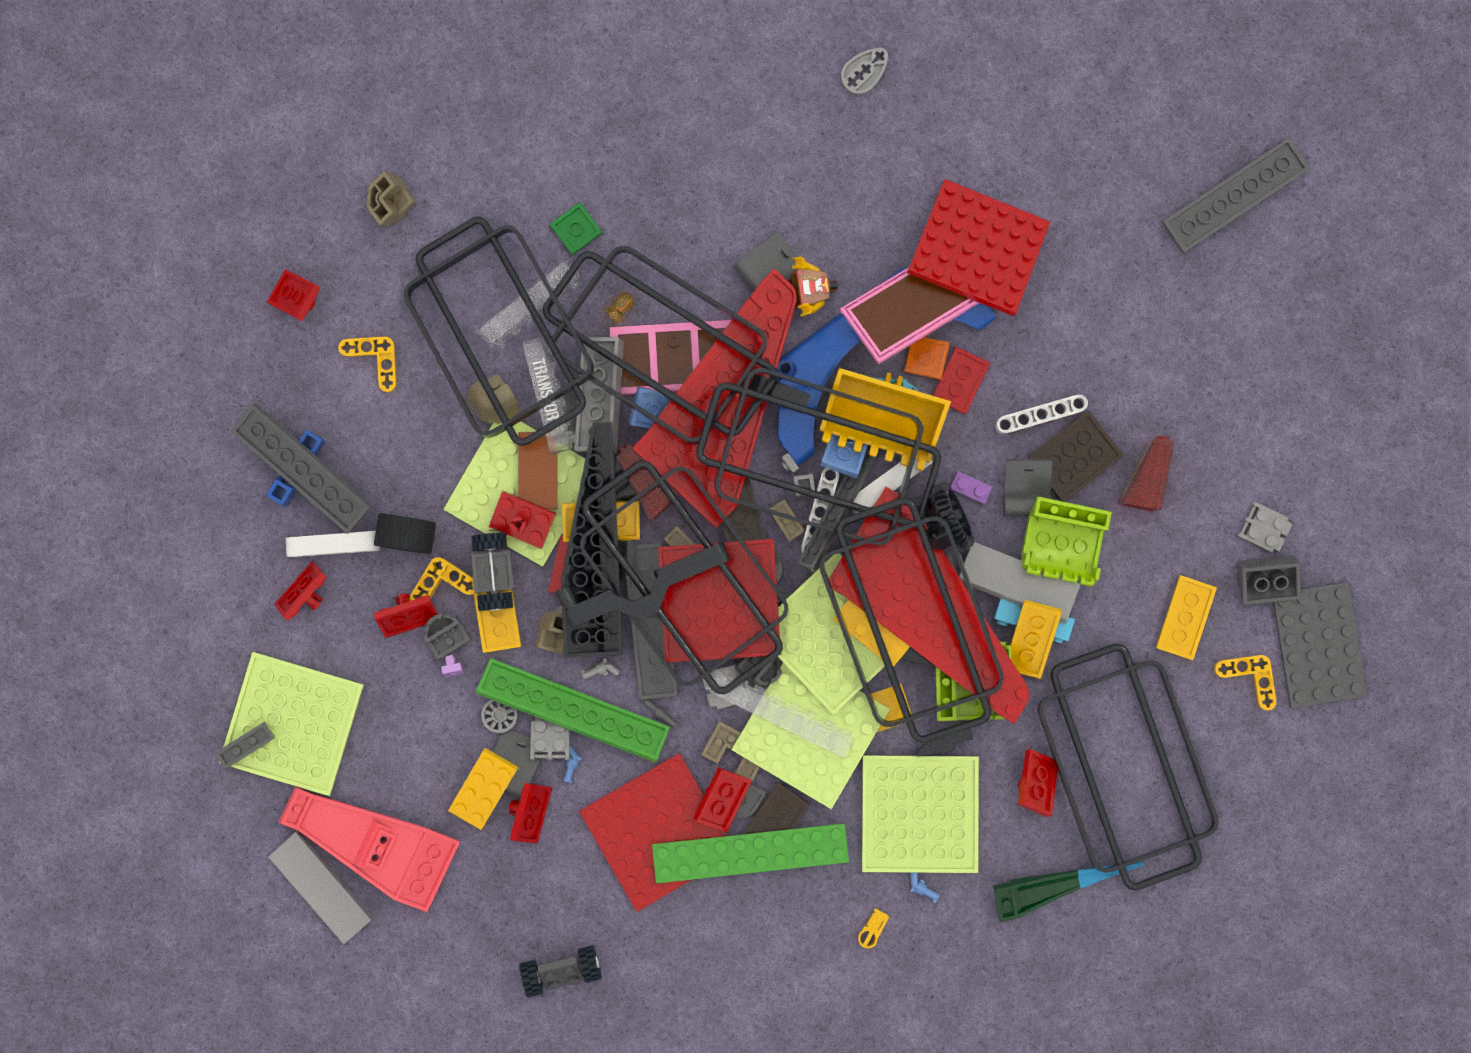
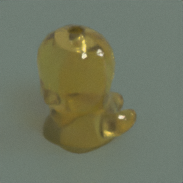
M621 292L612 301V305L606 307L604 311L615 323L625 322L626 319L623 317V314L632 309L634 299L629 293Z

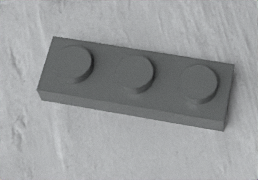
M263 722L215 754L224 769H228L276 737L267 723Z

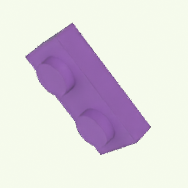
M957 471L950 486L953 491L982 504L986 503L992 490V486Z

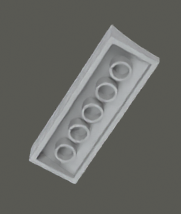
M588 337L623 360L624 341L619 337ZM584 345L594 364L592 376L621 394L623 369ZM581 352L580 368L586 371L587 361ZM588 380L579 386L585 396L586 406L576 418L574 450L576 452H587L593 423L612 422L614 454H617L620 400Z
M976 542L970 547L964 562L973 588L1021 607L1024 600L1062 609L1059 622L1066 624L1079 591L1080 583L1062 581L1061 576H1059L1058 580L1043 577L1042 572H1040L1039 576L1027 574L1026 569L1022 568V560ZM960 572L959 578L963 584H966L962 572Z
M299 831L295 832L268 856L343 944L374 918Z

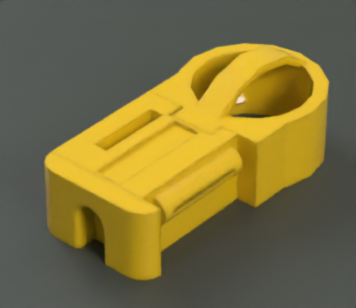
M877 908L873 909L875 912L872 913L866 924L867 926L864 925L858 935V941L864 948H872L876 945L878 937L889 919L886 913L881 912ZM865 931H870L865 942L862 943V933ZM873 933H874V935H875L874 938H875V939H874L873 943H871L870 945H867V944L869 943V941H870V939H871Z

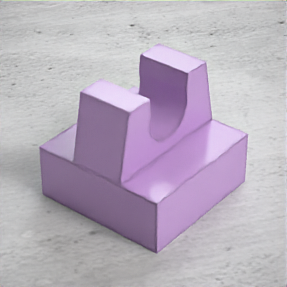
M454 655L445 656L447 665L441 667L442 674L445 677L464 674L463 665L456 663Z

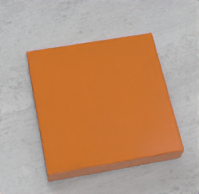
M927 337L916 341L909 347L904 372L942 380L950 342Z

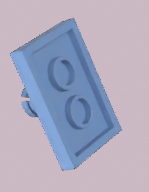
M637 386L634 403L658 417L670 402V399L655 389ZM632 408L629 424L650 428L654 422Z
M831 434L820 466L857 478L868 445L863 444L861 452H856L853 450L855 441L847 439L845 447L842 448L838 446L840 436Z

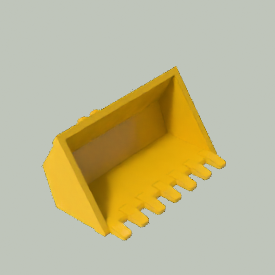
M841 368L838 369L832 386L833 390L918 417L923 425L921 442L936 447L951 401L901 387L902 376H898L895 384H891L889 382L892 376L888 372L885 380L881 381ZM829 395L826 413L915 440L917 427L912 420L835 395ZM826 420L821 422L819 430L824 432L822 441L825 443H829L831 434L840 436L838 441L839 447L844 448L847 439L855 441L853 450L856 452H861L862 445L867 444L871 446L870 456L876 457L880 448L887 450L885 455L886 461L891 462L894 453L902 455L900 464L903 466L908 464L912 447ZM918 449L916 469L923 471L925 463H930L933 455Z

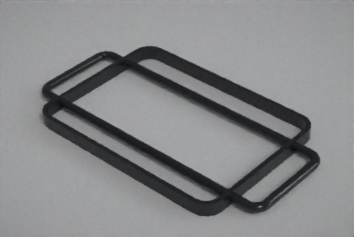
M473 217L418 251L416 264L422 275L407 284L404 289V299L473 429L479 435L485 438H492L507 431L514 444L526 446L579 415L584 410L586 399L579 386L586 383L594 373L593 361L524 237L515 227L505 225L493 231L486 219ZM476 224L482 226L486 236L428 271L423 262L426 254ZM506 233L517 235L587 361V370L579 378H574L497 238ZM489 243L494 247L569 383L508 419L433 280V277ZM425 282L502 424L490 431H482L479 428L411 301L413 290ZM573 390L578 399V405L574 409L525 438L518 437L513 428L514 425Z
M629 246L616 247L606 259L592 251L581 253L554 289V293L558 298L583 261L592 259L600 264L601 267L568 312L567 316L570 321L608 269L750 359L751 363L736 385L742 386L747 374L756 365L777 372L772 364L761 358L767 348V338L760 328ZM621 253L633 255L759 335L763 340L762 347L757 354H754L612 264V261ZM549 296L543 306V315L548 322L558 327L552 335L556 344L563 331L570 336L572 334L564 320L561 321L551 314L550 309L554 301ZM575 330L584 345L705 422L707 415L705 412ZM564 358L568 367L581 376L586 372ZM770 375L760 392L768 394L775 384L777 377ZM594 376L589 379V381L688 444H698L700 436L696 438L685 436ZM730 392L714 415L710 432L714 427L725 435L729 434L730 428L718 420L737 394L736 392ZM758 399L753 401L736 426L734 436L743 431L763 401Z
M757 368L749 372L743 386L724 382L714 389L697 445L696 455L698 460L704 465L718 469L714 488L720 498L835 534L836 530L834 528L726 496L720 489L723 471L857 512L870 509V507L727 464V456L745 396H749L912 447L898 498L905 497L918 449L931 453L934 460L919 508L921 518H925L933 491L932 488L941 464V454L936 447L921 442L923 425L918 417L766 368ZM755 373H764L908 418L917 427L915 440L749 389L750 379ZM729 390L739 393L740 397L721 461L706 457L704 449L722 391ZM902 506L894 508L893 514L882 512L873 515V517L890 521L888 530L895 528L896 524L905 525L914 522V520L899 516ZM844 532L845 537L858 541L865 539L863 537ZM893 534L886 536L881 541H872L868 544L884 545L891 540Z
M639 460L595 491L583 502L582 512L592 528L582 536L580 549L608 589H612V585L584 547L585 539L592 532L596 531L643 596L650 594V591L605 532L602 525L652 488L659 485L704 548L712 546L665 481L666 478L677 471L687 472L782 600L784 611L779 618L770 624L726 563L717 565L764 629L707 670L660 607L659 612L656 613L701 674L692 681H684L678 677L637 619L632 616L629 617L679 684L692 686L704 678L715 693L727 694L781 654L783 643L773 627L787 616L788 603L692 471L685 467H676L661 476L651 462ZM640 468L647 469L655 482L601 522H598L590 511L591 504ZM767 632L775 644L774 651L726 686H719L710 673Z
M906 497L895 499L841 519L835 529L841 547L833 549L823 556L819 565L820 573L875 720L885 727L906 723L911 737L919 743H927L987 722L991 716V707L987 695L993 694L1001 688L1004 674L948 521L938 515L921 518L915 502ZM902 505L910 508L914 522L851 544L847 543L843 532L846 525ZM939 521L946 528L999 674L1000 680L992 688L986 690L983 688L924 526L926 522ZM916 526L977 693L910 714L850 549ZM840 552L844 554L902 711V718L888 721L884 720L878 713L825 570V560L832 555ZM978 698L980 699L984 711L981 717L927 735L918 734L913 720Z
M1118 643L1055 665L1050 674L1055 693L1044 697L1039 702L1037 708L1038 717L1092 866L1098 871L1105 873L1119 870L1124 885L1134 891L1198 868L1202 861V854L1197 841L1214 834L1218 828L1219 821L1163 665L1152 660L1134 665L1128 649ZM1115 651L1122 653L1126 668L1062 690L1058 679L1060 671ZM1153 665L1160 672L1212 818L1209 830L1201 834H1194L1137 675V668ZM1129 672L1188 838L1123 861L1064 695ZM1056 697L1116 865L1102 868L1096 862L1044 716V705L1047 701ZM1190 844L1194 854L1193 862L1137 883L1130 880L1126 870L1127 866Z

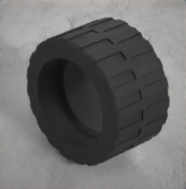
M380 513L378 514L374 546L430 555L432 553L436 522Z

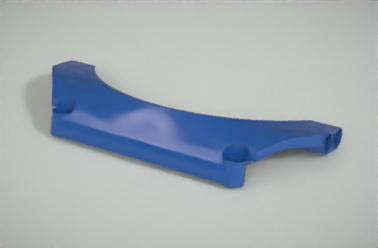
M900 268L898 271H896L890 277L885 279L883 282L887 281L888 279L892 278L893 276L897 275L898 273L902 272L907 268ZM979 303L953 320L981 330L994 321L996 315L989 306ZM840 313L780 357L776 371L824 387L840 360L861 340L843 314ZM787 363L788 369L785 372H780L781 364ZM784 379L777 380L780 383L810 394L806 406L817 410L822 391ZM778 406L777 439L797 466H799L814 454L815 417Z

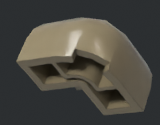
M387 171L381 173L367 189L368 204L366 206L380 226H391L398 223L407 216L406 212L417 202L408 191L409 187L395 174Z
M498 374L489 378L488 382L508 419L519 414L518 403L507 383L505 384ZM477 381L467 392L466 399L468 405L482 422L502 423L480 381Z
M546 611L537 626L540 630L535 647L564 655L562 614Z

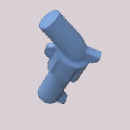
M571 745L569 760H565L567 762V769L563 781L572 784L571 778L574 769H577L579 761L583 757L578 756Z
M910 872L912 885L910 892H916L921 896L924 894L933 899V903H936L940 894L927 888L924 880L918 882V872Z

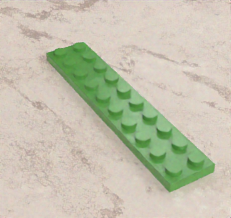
M490 658L476 690L478 695L655 763L670 728L659 722Z
M845 823L652 844L656 883L849 862Z

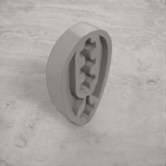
M884 48L869 49L850 59L844 65L841 72L843 87L854 95H864L870 92L879 82L885 71L888 60L887 51ZM876 53L879 55L881 53L884 54L883 61L879 59L875 63H872L876 59ZM862 66L865 68L869 66L870 73H864L862 76L863 80L858 79L856 81V87L853 85L849 87L848 80H854L856 77L855 73L860 74L862 72Z

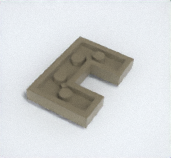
M719 721L701 755L718 764L726 748L728 747L732 750L741 732ZM743 757L735 773L753 781L760 767Z

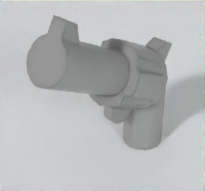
M604 658L602 662L595 664V667L587 671L581 670L584 679H588L598 673L599 675L603 674L606 676L608 671L617 676L620 669L607 662L606 658Z

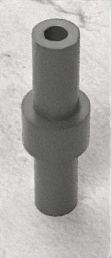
M650 699L645 700L643 704L655 713V717L659 720L662 719L672 728L676 725L677 721L668 715L663 707H658Z

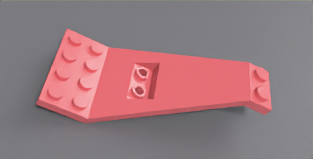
M298 787L294 788L279 820L280 824L296 829L393 900L425 912L428 911L460 843L457 839L424 826L320 796ZM381 837H385L383 842H380ZM377 854V857L372 860V856Z

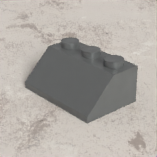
M1295 556L1237 561V579L1243 605L1301 599L1300 562Z

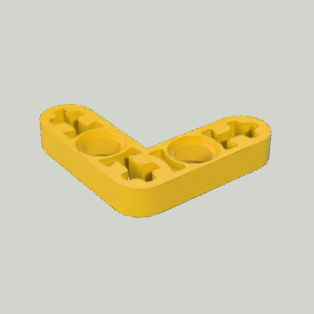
M389 337L344 339L339 343V352L345 357L377 355L379 387L388 393L396 389L395 344ZM374 341H377L378 345H382L384 341H387L388 344H391V347H388L387 351L382 347H378V352H375L376 345ZM355 342H358L359 353H356V349H350L349 353L343 350L346 343H349L350 346H356ZM364 342L372 344V349L369 352L362 350L361 347ZM386 359L392 362V367L389 370L382 368V362ZM393 372V376L389 375V381L393 382V385H390L389 389H387L383 385V382H386V376H382V373L388 374Z
M436 557L431 560L412 591L410 601L417 599L415 598L416 595L420 596L422 593V596L429 595L431 598L442 579L467 595L476 594L474 589L468 590L469 587L462 583L463 580L467 583H472L473 577L448 560ZM442 562V563H441V566L443 567L442 570H441V569H438V570H437L436 563ZM435 571H436L435 574H437V575H439V576L437 577L436 575L430 574V572H435ZM453 571L459 573V579L455 582L450 578V574ZM428 577L434 580L431 588L425 585V580Z
M1256 655L1221 660L1215 664L1214 672L1218 677L1227 678L1253 674L1258 706L1263 710H1272L1275 707L1276 695L1271 662L1268 657ZM1260 658L1266 662V665H1263V669L1260 666H1253L1254 671H1251L1250 659H1252V663L1259 662ZM1240 661H1244L1247 664V669L1244 672H1240L1237 669V664ZM1230 662H1233L1234 674H1232V670H1226L1223 675L1218 670L1222 666L1221 664L1229 667L1232 666ZM1262 677L1267 678L1269 681V685L1266 688L1259 686V680ZM1270 690L1271 693H1267V698L1271 699L1268 707L1262 704V701L1265 700V694L1260 695V691Z

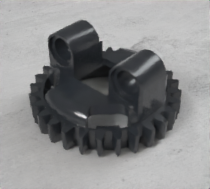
M945 482L933 486L934 495L930 498L925 517L938 515L945 518L951 527L959 549L964 551L974 544L973 532L957 496L949 484ZM929 521L928 523H938L926 531L932 548L943 550L952 546L944 525L939 521Z

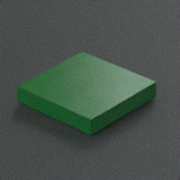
M580 202L549 224L572 256L603 233Z

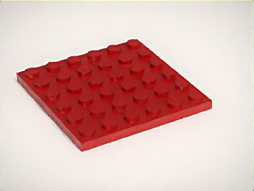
M944 179L907 273L1015 317L1050 221Z
M774 539L743 541L777 587ZM738 541L724 542L731 560L725 562L771 624L779 618L778 595ZM702 544L658 547L659 568L705 548ZM718 566L669 586L662 602L663 611L699 660L723 659L764 629ZM778 623L773 629L780 637V625ZM663 624L665 659L667 662L690 661ZM766 632L732 658L767 656L774 651L775 644Z
M680 753L579 811L636 912L691 881L682 880L656 883L652 844L727 836L724 831L698 823L693 819L704 795Z

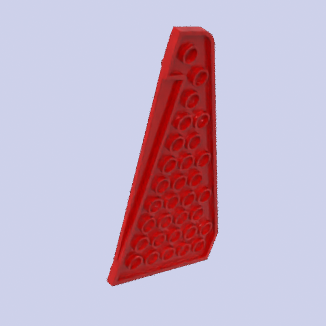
M774 268L759 283L737 314L765 333L767 348L761 358L772 364L777 370L796 305L797 294L794 287ZM734 319L731 320L722 332L754 354H757L762 347V338ZM717 339L676 394L707 414L716 386L724 382L736 384L751 363V360ZM756 365L754 369L762 368V367L759 366V365ZM755 373V374H758V375H761V376H764V377H767V378L770 377V375H768V374ZM752 376L751 379H750L748 388H749L750 383H751V381H752V379H753V376ZM722 391L715 414L731 391ZM739 393L735 395L718 420L728 428L732 424L740 397ZM745 396L738 423L755 398ZM672 400L657 417L690 438L700 436L704 425L703 420ZM763 401L743 431L733 436L726 460L727 464L748 470L767 402ZM653 423L644 436L631 449L643 460L651 462L661 476L676 467L688 468L694 473L724 516L727 517L738 504L720 498L715 492L714 482L718 469L704 465L698 460L696 455L698 444H688L658 424ZM713 427L708 435L704 455L710 459L721 461L728 435ZM677 471L665 479L714 528H717L723 522L722 518L687 472ZM723 471L720 480V489L723 494L739 499L745 477Z
M885 487L873 507L893 501L898 498L899 494ZM902 505L899 516L914 520L910 508ZM894 508L885 512L893 514ZM873 516L868 517L856 535L868 538L888 531L890 521ZM917 527L893 534L891 540L884 545L866 543L850 549L876 621L971 694L977 693ZM933 549L984 690L997 685L1000 678L970 594L942 549ZM843 555L829 577L832 589L864 611ZM984 618L1004 674L1001 688L997 692L987 695V699L992 711L1015 724L1029 700V689Z

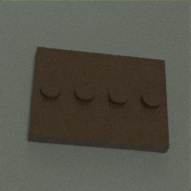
M1088 410L1027 458L1052 459L1051 488L1059 499L1065 502L1124 455Z

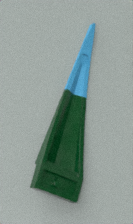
M1140 861L1126 867V870L1129 871L1144 865V862ZM1113 865L1102 866V868H1107ZM1095 868L1011 879V882L994 885L998 918L1000 922L1020 918L1069 893L1120 874L1119 870L1105 873Z

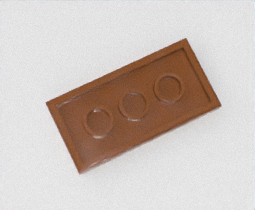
M518 432V437L525 438L534 432ZM549 432L526 446H518V497L546 509H558L557 432Z

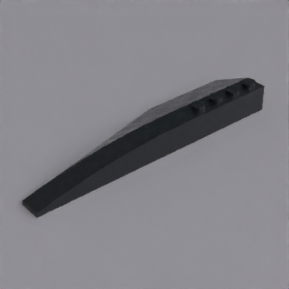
M612 422L592 424L561 577V589L571 585L579 603L609 590L580 549V541L582 536L592 528L582 512L583 502L587 497L615 478ZM616 486L591 504L590 511L598 522H601L617 510ZM616 515L603 524L602 527L619 549ZM594 531L585 539L584 547L612 587L616 589L617 594L621 596L619 562L597 532ZM566 605L562 606L564 658L623 655L621 612L612 610L570 628L564 611L567 610Z

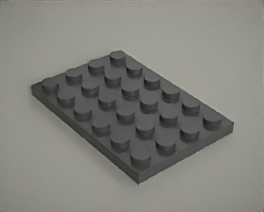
M1349 582L1301 589V599L1273 602L1290 708L1366 697L1367 691Z

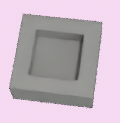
M789 453L782 457L783 462L781 464L787 472L791 471L794 473L799 470V467Z

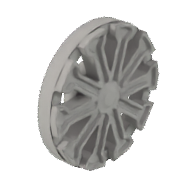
M489 700L481 712L484 726L494 733H505L511 730L518 719L517 709L511 708L506 710L508 706L503 705L501 707L499 702H497V708H495L493 705L495 701ZM490 707L493 711H487L486 709ZM514 712V716L507 715ZM485 715H491L492 717L486 719ZM506 719L512 720V724H509ZM493 721L491 726L487 725L488 722ZM502 722L507 726L506 729H503ZM498 723L499 729L495 730L494 728Z

